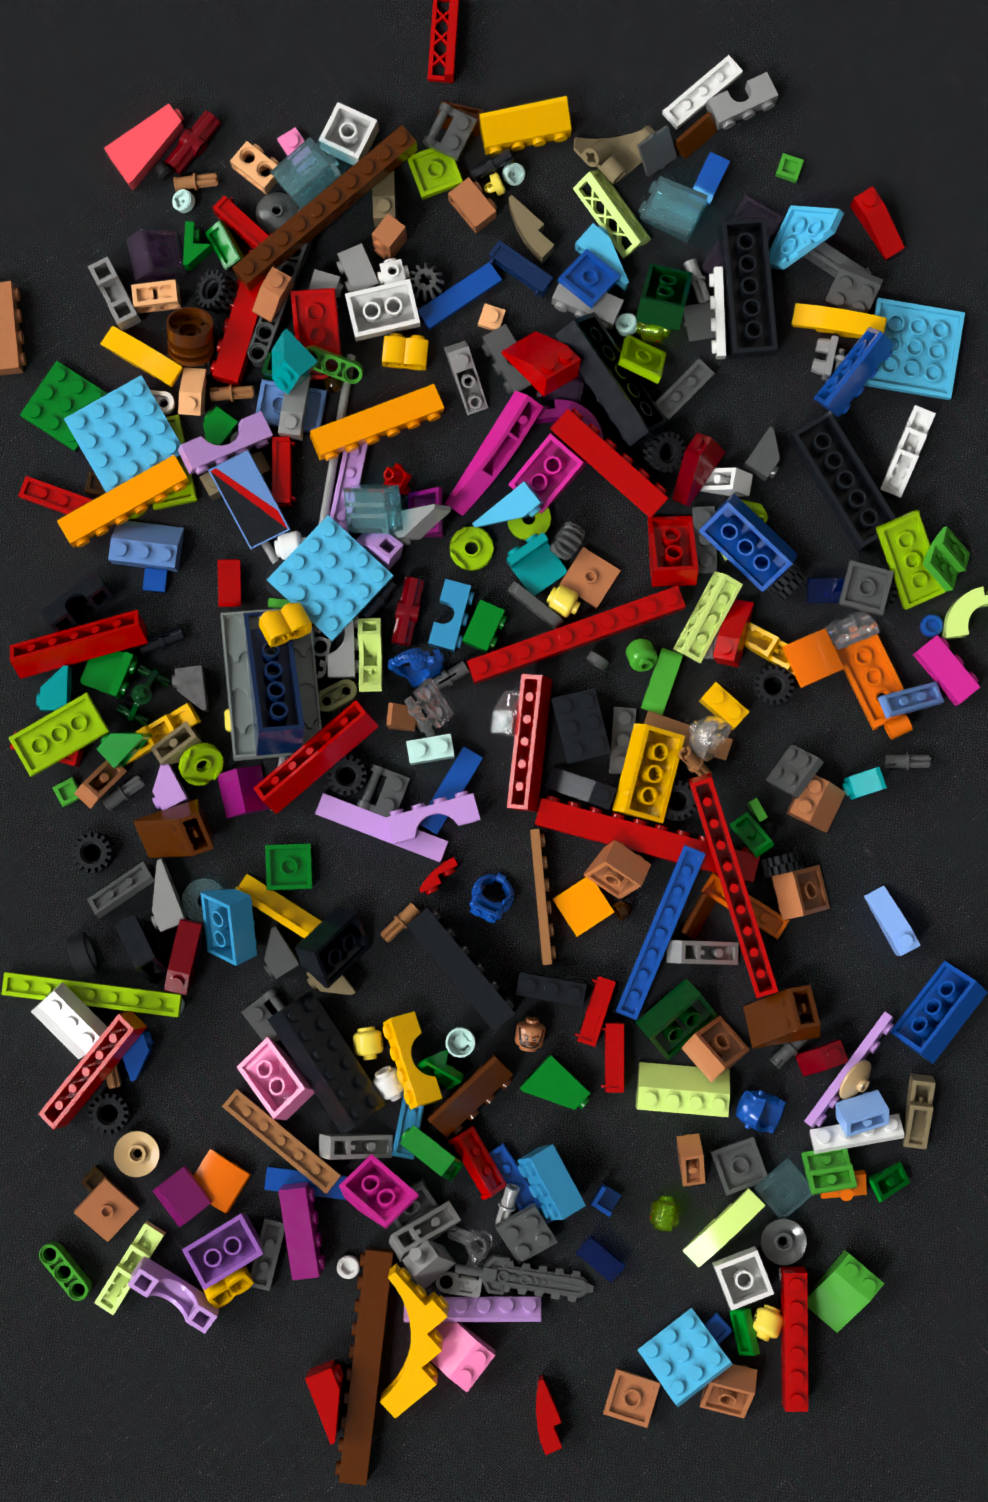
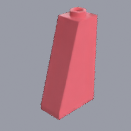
M167 104L104 147L108 157L132 190L140 184L185 129L182 124L184 120L182 114L177 108L173 110L170 104Z

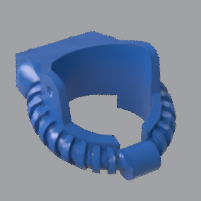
M414 648L391 658L388 661V668L395 674L407 678L412 687H418L430 678L440 674L441 669H443L442 662H444L443 653H440L439 649L433 650L434 656H430L429 651L422 652L421 648ZM405 663H410L409 666H401Z
M499 872L497 875L488 874L480 877L474 883L472 900L469 903L471 907L470 912L473 915L492 923L502 918L503 913L514 902V889L511 883L506 880L507 876ZM497 881L503 884L502 890L506 898L502 902L489 901L481 893L482 887Z

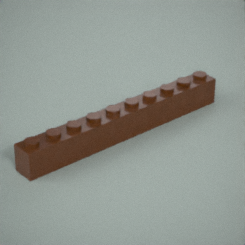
M401 125L232 268L235 276L250 292L266 278L272 267L277 269L413 155L417 151V141Z
M367 1247L365 1253L361 1252L360 1266L364 1267L363 1276L359 1275L357 1289L361 1290L360 1299L356 1298L354 1312L358 1313L357 1322L353 1321L352 1335L356 1337L355 1345L351 1344L349 1359H353L352 1368H348L346 1382H350V1389L345 1391L343 1404L348 1406L347 1414H342L341 1428H344L345 1432L344 1437H340L338 1451L342 1452L341 1461L337 1460L335 1475H339V1483L366 1486L368 1480L390 1290L388 1275L390 1268H392L394 1255L392 1249Z

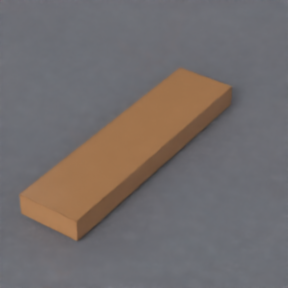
M650 711L647 712L644 724L684 735L683 747L685 748L689 747L691 750L723 761L727 759L733 739Z

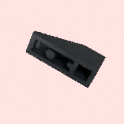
M554 767L551 770L545 787L551 791L609 811L617 788Z

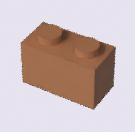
M468 177L448 193V200L476 234L496 219L497 207L490 198H485L482 194L483 189L476 181L472 182Z
M389 214L385 216L372 233L374 251L383 259L386 257L388 259L394 258L408 241L406 227Z

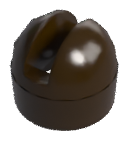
M336 378L324 379L328 392L332 394L340 392L342 380Z
M620 901L613 905V910L620 921L631 915L630 903Z

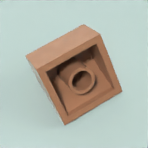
M814 775L799 798L793 797L786 814L827 833L845 796V792L831 782Z
M614 840L601 850L585 871L584 876L618 899H621L642 886L651 864L645 861L642 856L626 848L623 843Z
M820 865L772 876L782 920L830 909Z
M721 1016L697 1031L682 1047V1050L710 1082L724 1074L750 1050Z
M733 1364L704 1387L700 1407L744 1418L755 1395L757 1370Z

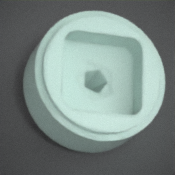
M515 162L505 165L502 171L503 180L513 186L521 184L525 178L523 166Z
M185 189L177 191L172 200L173 207L181 213L191 211L195 205L194 195Z
M625 313L616 319L615 326L620 335H632L638 329V322L633 314Z

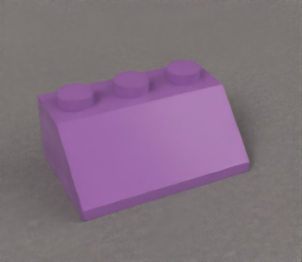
M239 1214L182 1249L204 1290L264 1254L258 1233L247 1214Z

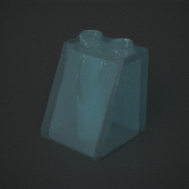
M660 176L658 181L654 180L648 191L651 195L648 201H643L638 211L641 213L640 220L688 243L707 205L708 195Z

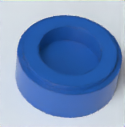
M928 615L920 622V631L926 637L933 638L943 630V621L937 615Z

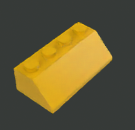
M567 96L479 114L480 132L485 155L491 154L494 156L507 147L510 150L512 149V151H520L526 146L533 145L539 147L549 141L562 142L571 137Z
M634 723L612 811L659 823L664 822L680 759L678 753L682 749L685 739L684 735L648 724Z

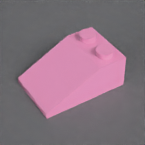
M267 1037L237 1066L273 1119L287 1120L314 1094L313 1089L296 1063L270 1037Z
M441 1322L434 1329L443 1337V1348L431 1362L449 1379L468 1392L495 1357V1349L461 1322Z

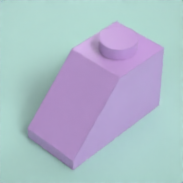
M160 765L152 791L155 796L152 800L158 810H165L190 800L172 765Z

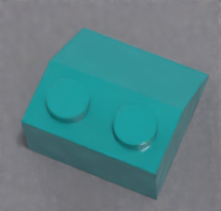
M287 328L282 332L272 349V379L275 381L276 386L288 395L307 379L318 361Z

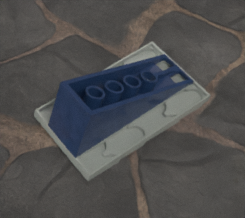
M282 608L221 613L234 761L291 756L322 730L313 630L311 629L309 634L301 638L289 640L276 647H270L259 627V618L264 612L281 610Z

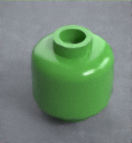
M635 639L626 649V656L633 670L639 672L648 671L657 663V653L650 640Z

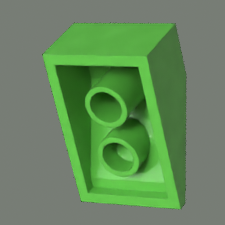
M844 1250L809 1292L808 1308L838 1333L872 1300L884 1283L850 1253Z

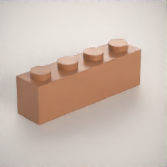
M11 281L0 282V376L24 373L23 366H26V356L21 349V344H24V335L19 328V323H22V314L17 306V301H20V292Z

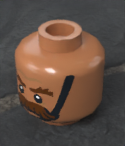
M526 1017L525 1020L519 1021L516 1026L515 1042L521 1050L535 1052L544 1044L546 1028L539 1022L538 1018Z

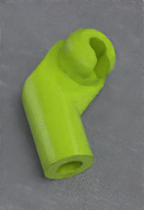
M742 500L759 518L767 523L768 515L761 504Z

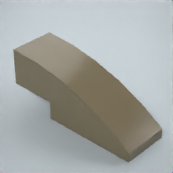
M511 195L509 197V209L516 230L530 252L543 264L554 252V244L542 234L544 223Z
M910 1073L904 1122V1147L927 1148L936 1084L933 1076Z

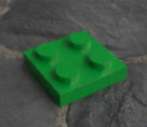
M311 844L265 845L266 891L312 889Z

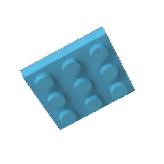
M692 1308L638 1349L640 1355L677 1407L681 1406L733 1365Z

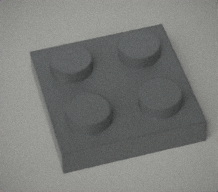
M842 263L825 301L846 310L868 314L883 279Z
M850 560L838 605L882 616L894 571Z
M791 744L766 781L770 785L798 799L824 762L819 757Z
M753 1136L710 1151L726 1196L769 1180Z
M535 1203L495 1224L496 1230L518 1264L558 1243L556 1235Z

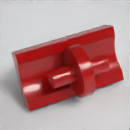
M395 463L394 467H387L383 473L385 482L383 485H376L372 491L374 496L390 509H393L401 494L408 495L411 491L407 484L412 476L404 470L400 463Z

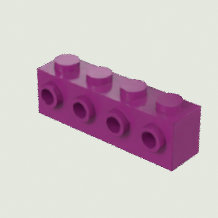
M310 1182L282 1185L279 1189V1198L292 1280L318 1278L323 1269H325L324 1255L320 1254L322 1237L320 1233H317L316 1228L319 1218L318 1212L314 1211L313 1202H315L314 1189L310 1188Z

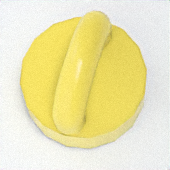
M496 172L489 175L491 181L484 186V192L492 193L496 191L498 196L504 194L506 190L499 174Z

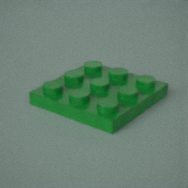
M56 361L20 416L74 452H77L80 446L64 418L107 395V393Z

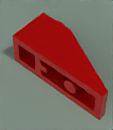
M872 186L854 197L850 207L884 259L887 260L905 248L885 204Z
M734 600L717 636L713 658L718 664L739 667L754 602Z

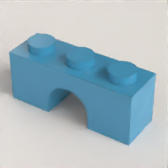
M445 579L440 604L450 606L454 610V617L446 624L433 623L428 642L430 647L454 653L456 647H461L463 635H460L461 627H466L469 614L465 613L467 605H472L475 594L471 592V585Z

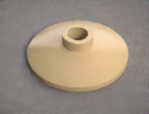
M862 1060L858 1062L847 1073L839 1090V1096L842 1099L852 1098L868 1088V1079L871 1073V1063L869 1061Z
M133 1131L125 1134L119 1139L114 1149V1160L121 1172L131 1177H142L149 1174L156 1167L160 1157L159 1146L156 1140L151 1135L142 1131ZM136 1149L142 1151L141 1157L135 1156L134 1152Z

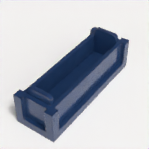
M499 240L489 253L491 265L496 264L535 292L536 297L539 295L543 298L552 286V276Z

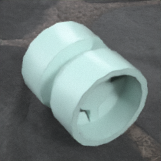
M456 1027L447 1035L445 1041L446 1048L455 1057H466L474 1049L475 1036L466 1027Z

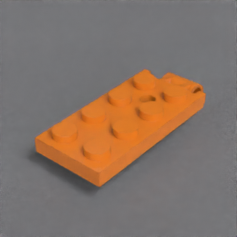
M873 627L834 645L844 667L843 670L872 730L874 731L879 726L884 725L891 740L912 731V725L905 714L886 719L878 700L880 693L886 695L904 690L875 628Z

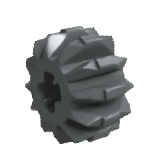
M428 263L424 264V269L417 265V272H409L411 277L409 279L413 293H415V299H419L421 295L424 302H427V296H430L432 300L436 299L435 293L441 294L442 289L440 287L445 284L444 280L441 279L443 277L442 272H436L437 267L435 265L429 269ZM422 280L429 282V285L426 286L425 283H422Z
M571 521L565 523L554 537L550 551L558 558L563 560L570 559L585 538V531L576 523L574 524Z

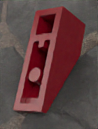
M697 433L686 448L672 496L675 502L689 507L726 453L713 438Z
M180 919L167 970L165 991L187 995L193 982L203 923Z

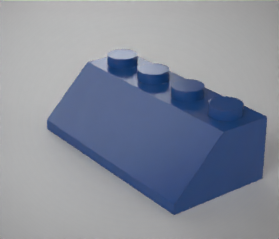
M868 327L813 399L828 411H831L833 415L837 417L844 415L851 406L849 403L852 399L858 397L865 388L863 385L866 381L872 379L879 370L877 367L880 363L886 361L891 356L894 344L881 331Z
M734 493L699 529V532L762 592L794 563L798 555Z
M944 961L890 1032L917 1054L934 1064L988 992L976 980Z

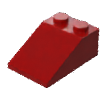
M537 331L501 352L543 397L578 377L581 359L566 344Z
M692 516L648 517L649 563L652 587L696 585L699 569Z
M335 1359L309 1369L305 1378L330 1445L335 1443L339 1431L343 1377H345L341 1364L337 1365Z

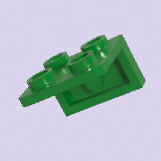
M118 651L89 659L80 681L85 686L121 699L127 693L129 688L128 681L131 674H134L136 671L138 658L128 652Z

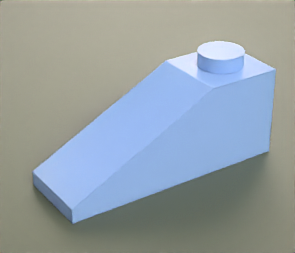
M884 885L864 896L896 956H902L921 946L909 923Z

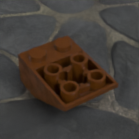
M198 799L133 820L149 858L194 856L214 849L213 835Z
M811 985L789 988L743 1006L752 1049L820 1037L821 1025Z

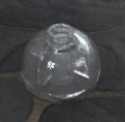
M707 716L699 721L695 720L688 730L690 732L689 746L699 758L708 762L719 752L715 749L720 743L724 745L731 731L730 724L716 716Z

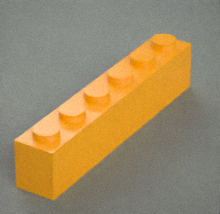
M432 384L310 430V438L319 460L326 459V461L338 457V454L341 452L351 453L356 451L364 443L372 445L383 436L393 437L404 428L408 427L410 430L420 426V422L426 420L429 422L435 421L443 414L444 406L435 385Z
M175 455L62 517L57 522L69 543L73 547L77 546L79 548L90 542L89 539L95 535L99 537L106 534L111 526L115 524L118 526L127 522L129 516L145 512L150 504L163 502L168 498V494L184 490L187 487L186 484L190 483Z

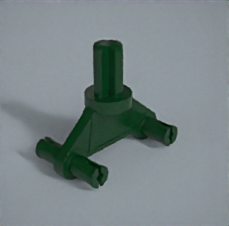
M141 664L139 667L145 671L138 668L137 672L149 677L144 685H137L132 690V699L135 701L132 710L119 703L118 707L124 710L116 708V712L128 717L127 720L130 722L134 720L146 726L147 723L142 721V719L149 722L150 718L138 713L140 706L149 703L151 700L152 691L150 688L154 681L167 688L169 684L163 682V680L170 683L171 679L159 674V670H152Z

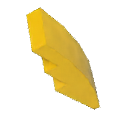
M796 303L791 325L797 328L815 329L817 332L839 334L840 337L860 338L868 327L885 333L887 318L839 308Z
M114 326L110 328L100 343L103 347L136 368H140L170 387L173 386L183 371L182 366Z
M750 622L744 647L772 664L786 668L788 673L790 672L795 676L782 648L788 644L781 641L779 637Z
M191 702L184 704L170 714L164 715L150 725L137 730L136 732H149L152 734V737L127 764L151 752L150 748L185 721L192 727L200 723L201 720Z

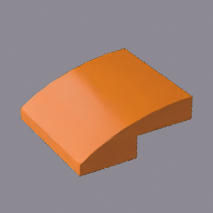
M826 628L782 647L801 688L844 669Z
M213 1149L208 1151L194 1174V1178L212 1200L211 1205L228 1214L251 1176L249 1172L235 1162L229 1161Z

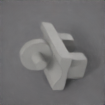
M831 336L830 339L818 338L815 352L826 354V359L814 358L811 372L822 375V380H828L829 376H831L833 363L835 364V371L845 358V349H838V354L835 355L838 342L837 336Z

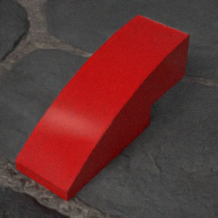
M541 1375L538 1378L536 1390V1418L540 1442L545 1455H548L562 1448V1442L555 1428V1425L562 1422L544 1376Z

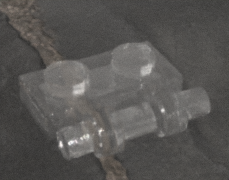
M864 611L859 613L853 612L849 614V617L840 621L836 619L830 625L824 627L838 650L880 633L878 625Z
M432 678L425 679L413 692L417 698L416 702L412 697L404 701L408 706L407 711L411 716L415 717L418 722V728L427 737L435 734L432 729L433 725L435 728L442 727L454 714ZM422 709H424V711H425L426 714L428 715L426 718H425V716L423 715V713L421 712Z

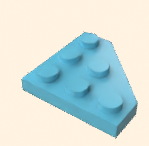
M791 205L769 250L771 269H786L835 234L844 213L840 209Z

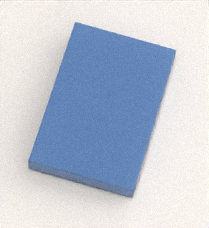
M262 379L256 413L261 411L268 426L279 428L285 392L276 386L275 381ZM309 388L304 432L310 433V430L321 427L327 390Z

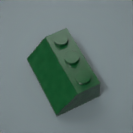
M686 978L635 1023L666 1060L669 1061L697 1031L719 1016L702 994Z

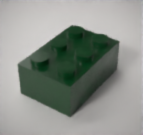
M650 263L636 321L647 325L661 326L668 330H680L693 273Z

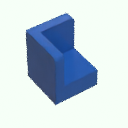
M602 1182L590 1200V1204L611 1217L612 1210L622 1195Z

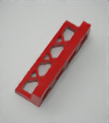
M433 0L428 82L454 83L460 0ZM438 2H450L449 10L442 14L437 9ZM444 21L448 26V31L441 36L436 30V26ZM440 42L446 46V52L442 56H439L434 51V47ZM441 63L445 68V76L433 75V68Z

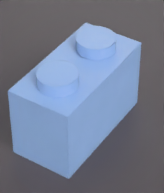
M875 1090L836 1102V1119L846 1137H850L888 1125L889 1108L879 1091Z

